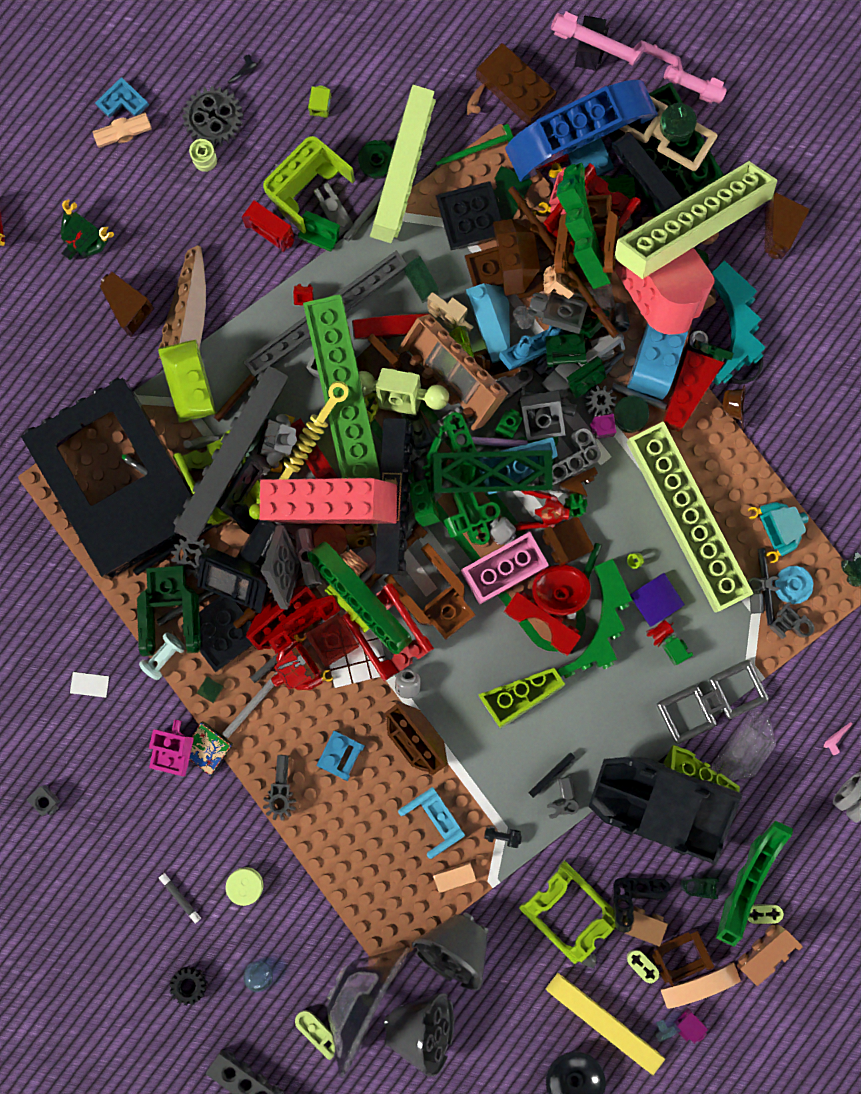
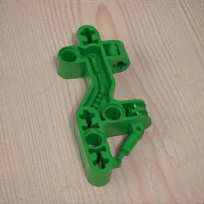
M453 412L444 418V426L439 428V435L435 437L430 451L426 455L428 465L423 466L422 469L427 471L425 475L430 478L428 483L431 482L430 454L437 453L444 432H447L454 453L477 452L465 420L458 412ZM456 419L457 423L451 425L450 421ZM461 428V431H458L456 433L453 432L454 430ZM458 435H462L465 438L463 445L457 442ZM468 446L469 449H466V450H464V451H461L462 448H465V447ZM441 459L442 468L447 466L448 460L455 461L456 459ZM463 461L454 467L453 470H449L446 473L464 484H468L474 479L476 467ZM451 484V488H458L455 485ZM473 492L451 493L459 513L443 520L450 538L467 532L471 543L474 545L486 544L490 539L486 523L500 515V507L493 502L478 506ZM488 506H491L494 511L491 517L486 514ZM480 526V528L472 530V527ZM478 533H482V534H483V536L481 537V540H480V539H476V536H478Z

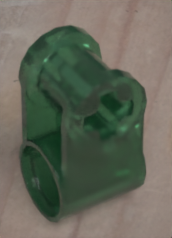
M685 876L680 882V888L690 896L718 899L717 883L720 882V879L715 877ZM690 881H694V889L688 891L687 884Z

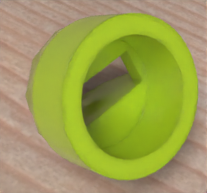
M636 552L630 554L627 557L628 565L633 569L641 567L644 564L643 555Z

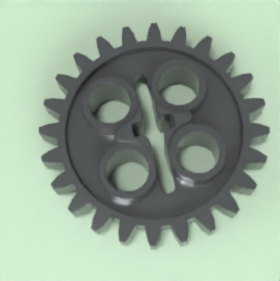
M211 86L210 91H207L204 87L203 93L196 90L198 96L195 97L191 94L192 102L186 100L188 107H183L186 113L182 115L183 120H185L183 124L187 128V133L191 134L192 140L196 138L197 140H208L212 143L213 148H215L217 142L222 147V141L224 140L229 144L228 138L235 139L234 132L240 133L237 126H243L241 119H244V116L241 113L243 110L239 106V100H235L234 94L229 95L227 89L222 93L221 87H218L217 91L214 90L213 86ZM208 102L214 103L211 107L205 106ZM224 111H230L226 116L221 115ZM199 118H204V121H203V122H201V123H197V122H196L197 119H199ZM214 127H221L217 132L212 131Z

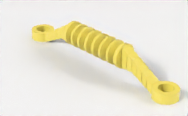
M336 381L330 385L328 391L329 400L318 415H311L310 419L313 422L308 421L306 423L309 428H303L304 434L299 435L301 441H296L295 445L297 447H292L291 451L293 453L287 456L289 459L283 460L286 468L279 480H287L293 471L299 472L301 470L299 465H304L303 459H307V453L312 452L310 446L315 447L316 443L314 440L318 441L320 439L318 434L324 433L321 427L327 428L328 426L325 419L335 404L344 401L348 396L349 389L344 382ZM341 387L344 390V394L336 396L333 389Z

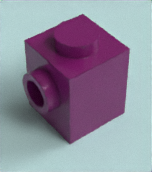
M614 414L593 418L592 423H590L591 433L595 436V440L615 436L617 431Z
M688 1008L674 1022L681 1030L679 1034L687 1042L690 1039L695 1044L697 1041H702L707 1034L708 1029Z

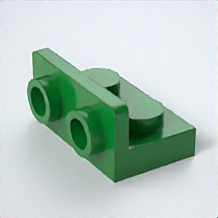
M305 211L302 218L306 232L299 231L298 238L331 252L339 239L340 225Z

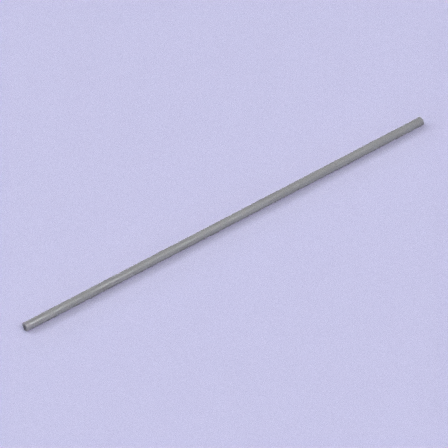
M489 430L483 437L493 438L495 434ZM475 445L477 452H480L485 445ZM445 480L442 483V488H449L451 483ZM434 493L436 501L443 493ZM415 515L408 522V531L406 532V535L412 530V527L416 523H418V521L415 519ZM376 559L359 577L363 583L375 572ZM338 613L326 621L321 620L302 642L305 649L311 645ZM271 678L222 733L226 738L231 736L275 686Z

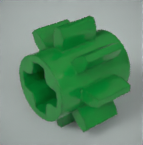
M572 494L565 498L564 508H569L570 517H580L583 513L587 512V499H583L582 494Z

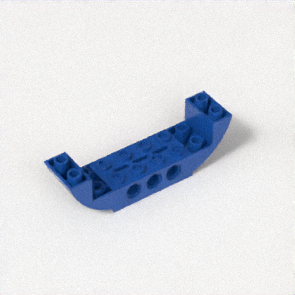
M623 81L605 86L537 119L536 122L518 133L507 144L505 150L521 183L537 175V168L638 119L643 124L659 115L643 81Z

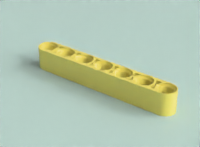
M557 973L546 987V990L650 1074L654 1075L665 1061V1058L561 974Z

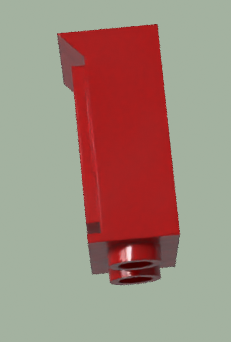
M254 200L242 215L246 229L252 228V230L279 249L281 247L283 252L286 248L289 249L293 245L295 240L291 225Z

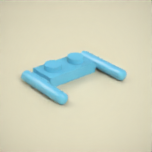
M433 787L398 810L399 815L404 816L421 804L445 841L427 852L429 859L434 858L465 836Z

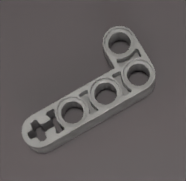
M588 429L575 430L571 435V441L576 452L552 464L553 470L555 467H558L561 471L558 478L553 475V485L600 459V449ZM580 432H582L585 435V441L583 443H581L578 440V434ZM589 449L594 453V457L591 460L586 455ZM572 458L576 459L577 461V467L575 469H573L570 466V460ZM539 478L531 481L530 485H538L537 481H539Z

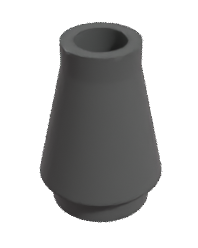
M616 303L612 324L621 333L628 331L630 322L626 304Z

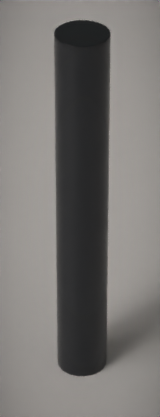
M570 752L528 793L534 798L575 759V756Z

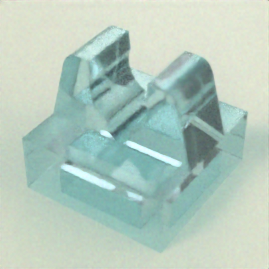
M664 1020L656 1023L660 1033L655 1036L659 1043L677 1035L674 1026L667 1028Z

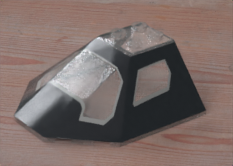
M409 947L351 961L348 966L344 965L343 969L338 973L335 980L337 982L327 996L329 1002L326 1007L340 1077L344 1078L360 1053L367 1038L365 1033L388 986L402 967L410 951Z

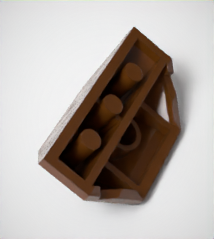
M513 219L495 221L493 226L505 296L523 294L540 271L534 232Z
M398 702L385 712L388 736L412 767L434 775L448 765L444 740L419 709Z

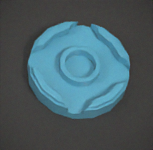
M788 566L780 570L776 575L780 577V580L774 581V587H780V590L775 592L786 603H802L813 592V578L803 567Z

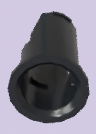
M258 519L259 522L236 558L252 565L258 562L260 568H262L267 557V550L270 548L271 537L275 532L276 526L279 525L275 522ZM287 531L289 538L295 539L296 536Z

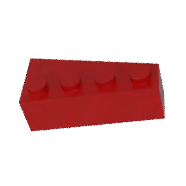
M689 350L685 353L663 418L668 429L679 432L684 427L724 362Z

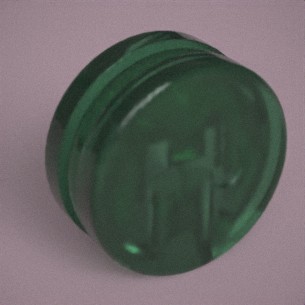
M675 103L668 106L660 120L662 135L667 140L676 143L688 140L694 133L697 124L694 110L683 103Z
M637 396L622 398L613 410L615 425L626 433L640 431L647 424L650 417L647 403Z

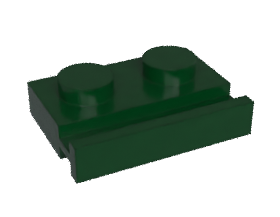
M696 339L693 347L705 352L707 356L724 362V359L732 360L734 354L720 346Z
M598 356L566 377L570 391L576 399L607 378L604 366L601 363L602 360Z

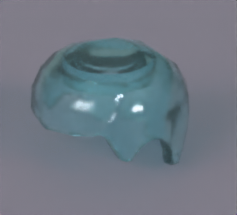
M262 961L252 962L244 971V983L253 992H264L272 985V969L267 963Z

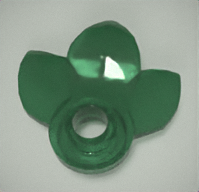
M855 552L853 561L843 560L841 561V567L844 573L848 575L847 582L854 587L861 586V555Z

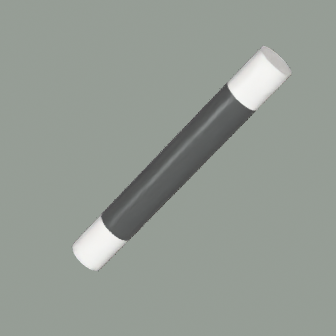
M165 873L159 877L160 881L193 922L197 923L201 917Z

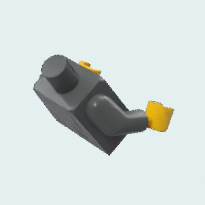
M279 414L276 417L277 422L265 419L257 454L267 457L271 472H282L283 462H280V460L291 454L292 446L297 441L295 436L296 429L290 427L295 417Z

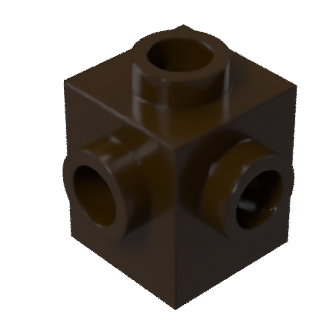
M345 524L349 550L372 545L371 537H375L373 526L368 524Z

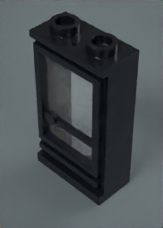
M211 547L206 554L203 553L199 559L201 566L196 575V579H198L197 588H204L244 606L253 608L257 613L261 614L269 602L266 597L271 589L267 587L268 582L265 576L262 575L260 567Z

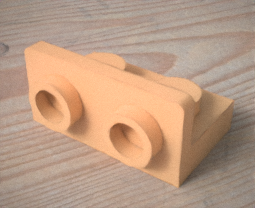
M554 264L545 270L543 274L544 294L548 295L555 289L559 295H564L570 299L574 294V287L569 285L571 279L568 274H556Z

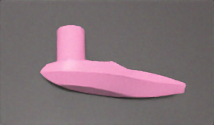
M851 722L829 737L825 742L824 747H829L833 755L840 752L836 743L840 741L842 736L851 727Z

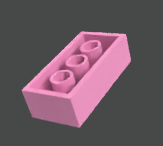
M528 532L468 565L460 572L480 605L542 571L549 564L532 534Z

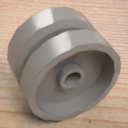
M861 772L850 777L838 790L833 799V804L841 811L846 810V816L856 823L861 821Z

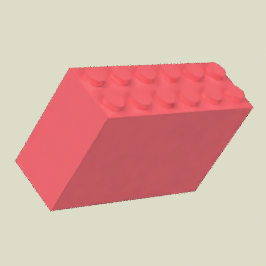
M374 478L260 480V520L284 524H396L397 484Z

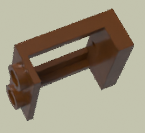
M695 928L661 943L660 946L652 947L654 951L651 954L656 965L660 964L663 970L660 972L664 983H669L671 987H675L673 983L703 969L708 971L714 968L706 947ZM692 941L700 958L678 969L668 970L663 963L664 955L668 951Z

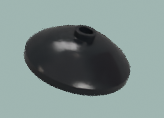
M578 1051L564 1053L552 1062L547 1071L546 1089L548 1094H604L606 1079L603 1069L592 1056ZM573 1076L578 1077V1080L576 1082L571 1081V1078Z

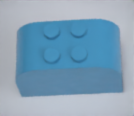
M647 322L627 388L663 400L673 382L688 331L682 334H664L653 329Z

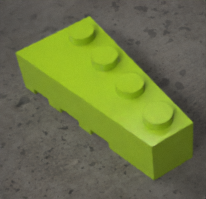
M551 668L502 687L480 693L478 696L501 729L565 687V683L555 668Z

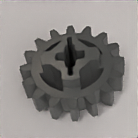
M181 538L179 539L181 544L176 543L174 545L177 550L171 551L175 555L171 561L177 562L175 566L192 565L196 569L186 567V575L190 577L193 573L194 577H196L201 566L199 559L203 553L206 554L211 544L205 545V538L200 541L197 540L196 543L186 538L187 541ZM191 544H197L200 548L192 547ZM181 550L184 552L183 559L180 558ZM195 553V554H196L195 558H194V559H190L189 556H190L191 554Z

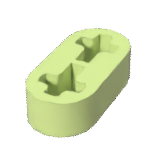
M755 904L752 906L750 913H753V909H755L756 912L762 913V915L755 916V919L749 916L748 921L753 924L778 923L783 918V910L775 904ZM773 908L778 912L774 919L772 916L766 915V913L772 912Z
M630 950L626 957L629 965L645 982L654 983L657 981L659 971L640 950ZM632 955H640L639 960L642 962V964L639 965L637 962L632 963ZM645 966L650 971L654 969V971L652 972L654 976L652 978L650 976H648L647 978L645 977L647 975V973L643 970Z

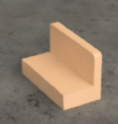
M470 861L433 873L439 893L476 881Z

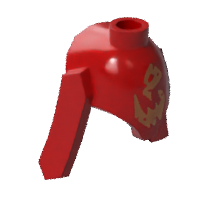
M521 491L526 495L535 496L540 499L545 498L546 502L541 508L535 509V514L542 518L543 523L521 521L514 525L516 532L526 529L547 528L549 526L554 528L555 524L560 523L563 519H569V508H564L555 495L542 491Z

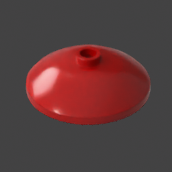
M554 565L542 570L536 576L532 585V594L536 604L544 611L555 615H569L579 611L587 604L591 593L590 582L586 575L579 569L568 565L561 567L560 565Z

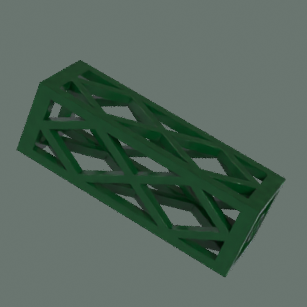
M552 450L430 454L431 493L553 490ZM508 457L492 468L475 459ZM527 457H538V464ZM441 459H456L442 468ZM516 460L534 472L516 483L497 471ZM466 461L485 473L468 484H464L446 472ZM490 476L507 485L474 487ZM539 477V485L525 486ZM442 479L458 488H442Z

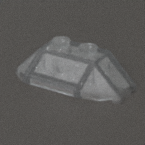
M757 708L751 709L710 768L715 773H721L730 780L755 777L776 746L770 718Z

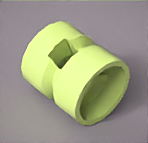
M198 139L191 144L189 153L195 167L205 172L212 170L217 164V156L213 145L206 139Z

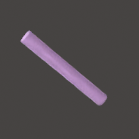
M471 437L475 445L518 447L528 444L527 440Z

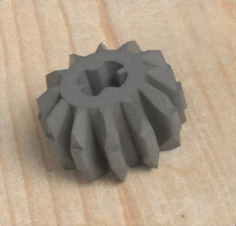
M597 385L595 391L590 389L588 391L590 395H585L584 399L589 402H586L584 406L591 407L588 410L589 414L595 411L594 417H597L599 413L601 416L606 415V413L612 414L611 408H616V404L613 401L617 397H610L613 390L611 389L609 392H606L607 386H603L602 390H600V387ZM598 398L599 400L601 398L604 400L603 405L602 403L600 405L597 404Z

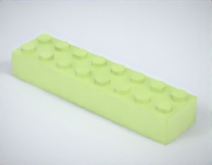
M412 85L370 237L392 243L393 238L398 237L408 197L411 193L413 179L415 178L417 165L422 153V146L426 138L427 128L431 120V113L436 99H433L434 91Z

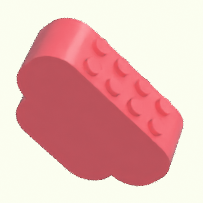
M694 248L644 279H641L619 261L616 262L615 266L618 277L623 282L648 324L656 331L664 334H682L690 329L693 319L701 315L715 282L714 276Z

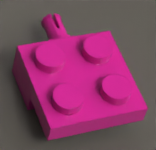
M174 719L172 731L153 729L149 749H153L149 768L186 776L194 738L180 733L181 720Z

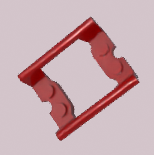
M589 163L585 168V187L590 191L591 196L611 195V211L622 213L618 219L621 229L641 203V200L637 197L629 199L619 191L615 193L608 190L609 184L596 175L594 165ZM560 202L543 223L547 227V232L555 240H557L561 212L564 209ZM571 237L572 252L574 253L575 242ZM605 237L599 243L602 251H604Z
M392 583L385 585L384 589L376 594L377 598L388 610L395 605L416 638L399 654H394L392 659L380 662L361 633L360 626L355 621L352 622L350 620L351 616L348 613L342 616L384 682L413 664V657L420 659L434 649L428 638L423 636L399 599L400 595Z

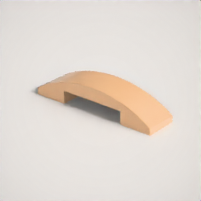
M734 962L715 968L713 972L681 984L675 983V987L667 986L660 990L666 1007L669 1009L717 994L736 985L741 980Z

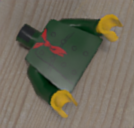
M65 200L62 203L65 211L62 217L60 234L62 241L67 247L61 254L71 261L76 253L87 258L88 256L103 252L108 243V238H112L114 233L108 232L107 234L108 227H102L99 230L77 212L73 214L72 211L77 208V204L74 202L70 207V200Z

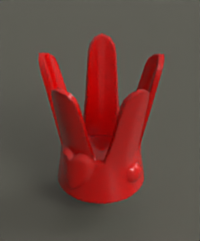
M664 620L657 627L647 630L646 632L649 633L646 636L654 635L653 639L656 640L653 644L654 646L658 644L659 647L666 637L674 632L671 627L674 622L669 624Z

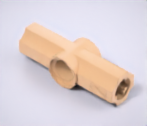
M146 113L129 119H116L111 125L93 131V135L98 147L101 148L115 142H128L133 139V136L152 130Z

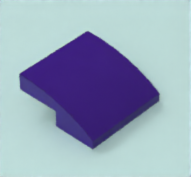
M662 573L630 594L650 627L685 605L665 573Z

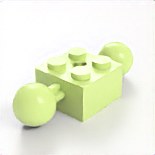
M382 368L378 380H375L371 373L359 371L364 396L372 391H376L380 409L417 415L421 400H424L430 408L435 410L444 408L449 402V393L445 387L433 385L427 390L421 389L420 376L413 372L407 373L395 369Z

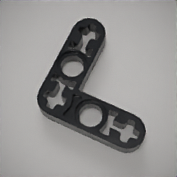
M616 879L613 884L612 893L617 930L627 933L633 928L632 899H665L669 895L670 884L664 879ZM643 885L647 890L640 892L636 889V886ZM619 886H623V889H624L623 895H620V894H621V889H620ZM626 902L628 907L621 908L618 906V903ZM623 915H626L627 925H624L622 922Z

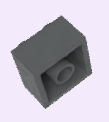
M559 391L521 396L527 441L566 435Z

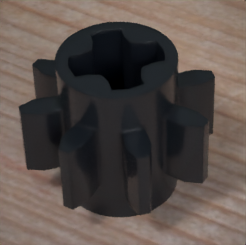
M547 354L533 359L535 365L532 369L541 377L545 374L549 376L555 370L554 367L547 366Z

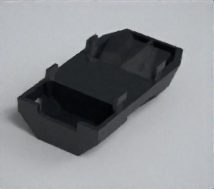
M621 757L603 760L588 807L604 823L620 828V831L629 835L636 834L670 847L676 853L688 854L717 865L743 793L705 779L702 781L648 758Z

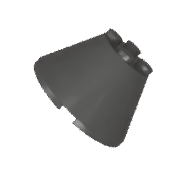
M464 913L463 916L455 914L414 940L412 948H417L416 955L436 973L449 981L455 979L461 982L460 986L469 990H479L481 988L489 930L475 923L471 915Z
M437 993L395 1007L390 1015H386L384 1020V1026L387 1027L384 1040L385 1046L390 1047L428 1077L437 1076L443 1069L448 1058L445 1055L447 1045H451L453 1039V1005L451 1000L446 998L447 994Z

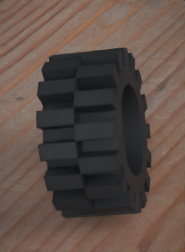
M190 966L177 971L172 977L169 986L171 987L170 994H173L172 998L174 1000L177 999V1003H184L186 1006L198 1002L207 989L205 974L202 975L201 970L198 971L196 967L190 968ZM186 978L194 980L196 984V989L192 993H186L181 988V983Z

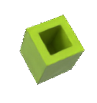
M325 86L311 88L308 106L309 115L328 118L331 102L330 89Z

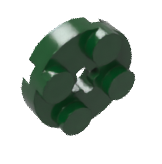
M373 140L366 143L358 154V163L363 174L373 179L386 177L394 150L381 140ZM376 155L379 159H382L378 164L372 162Z

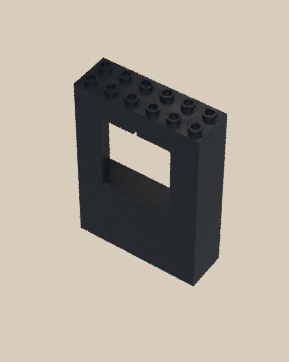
M123 377L112 380L109 386L96 389L92 392L93 395L88 398L83 397L75 402L76 405L70 408H63L58 412V415L53 418L48 417L44 419L41 425L36 428L31 427L27 429L25 434L21 436L100 576L109 580L184 537L175 532L176 525L173 523L178 514H183L185 510L183 506L187 498L193 497L174 459L132 387ZM114 412L148 473L91 506L56 444L82 429L81 424L87 426L104 415Z

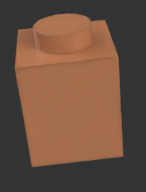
M232 523L229 526L225 525L220 533L222 535L220 539L238 551L241 550L250 536Z

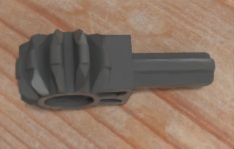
M287 755L277 756L275 783L271 784V790L268 791V795L271 798L264 797L263 799L269 802V804L263 805V809L270 808L266 815L269 816L273 812V820H276L279 814L282 821L285 819L284 813L288 817L292 815L288 809H296L295 806L290 805V803H295L296 799H289L293 792H290L291 784H287L289 761ZM277 798L284 800L285 806L283 809L275 807V800Z

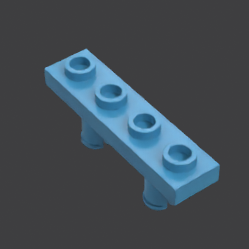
M549 326L548 330L531 338L526 335L522 336L518 344L500 352L499 358L509 370H512L546 353L545 336L567 334L561 328Z

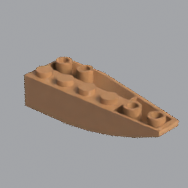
M198 245L189 249L185 254V261L165 325L162 329L163 337L159 348L196 339L200 349L205 319L206 284L202 251Z

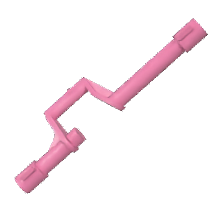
M565 12L564 15L556 14L551 25V30L555 31L554 35L565 40L568 37H574L626 60L632 66L638 61L642 53L645 52L672 64L667 67L664 79H668L672 84H680L700 93L699 99L710 104L712 102L718 104L722 102L726 94V88L723 87L724 82L714 77L711 80L705 81L683 71L680 57L658 48L657 45H651L642 40L634 48H631L577 24L578 16L569 12Z

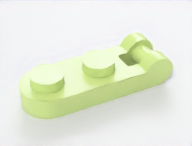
M300 1011L295 1018L296 1027L327 1059L331 1060L335 1056L331 1031L311 1011ZM334 1035L335 1043H337L339 1038ZM328 1040L332 1043L329 1048L324 1045Z

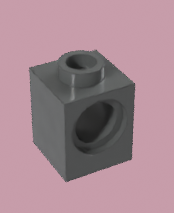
M46 785L40 786L26 799L42 817L54 814L59 809L57 805L61 802ZM43 797L49 800L47 807H44L41 803Z

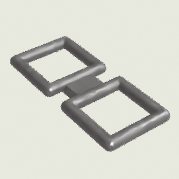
M745 660L711 676L709 682L713 691L705 695L702 694L699 686L695 684L657 703L663 720L676 744L685 742L714 728L717 725L712 714L723 709L726 717L733 719L768 702L769 697L750 660ZM746 669L759 697L732 710L718 682ZM694 694L707 722L679 735L666 707Z

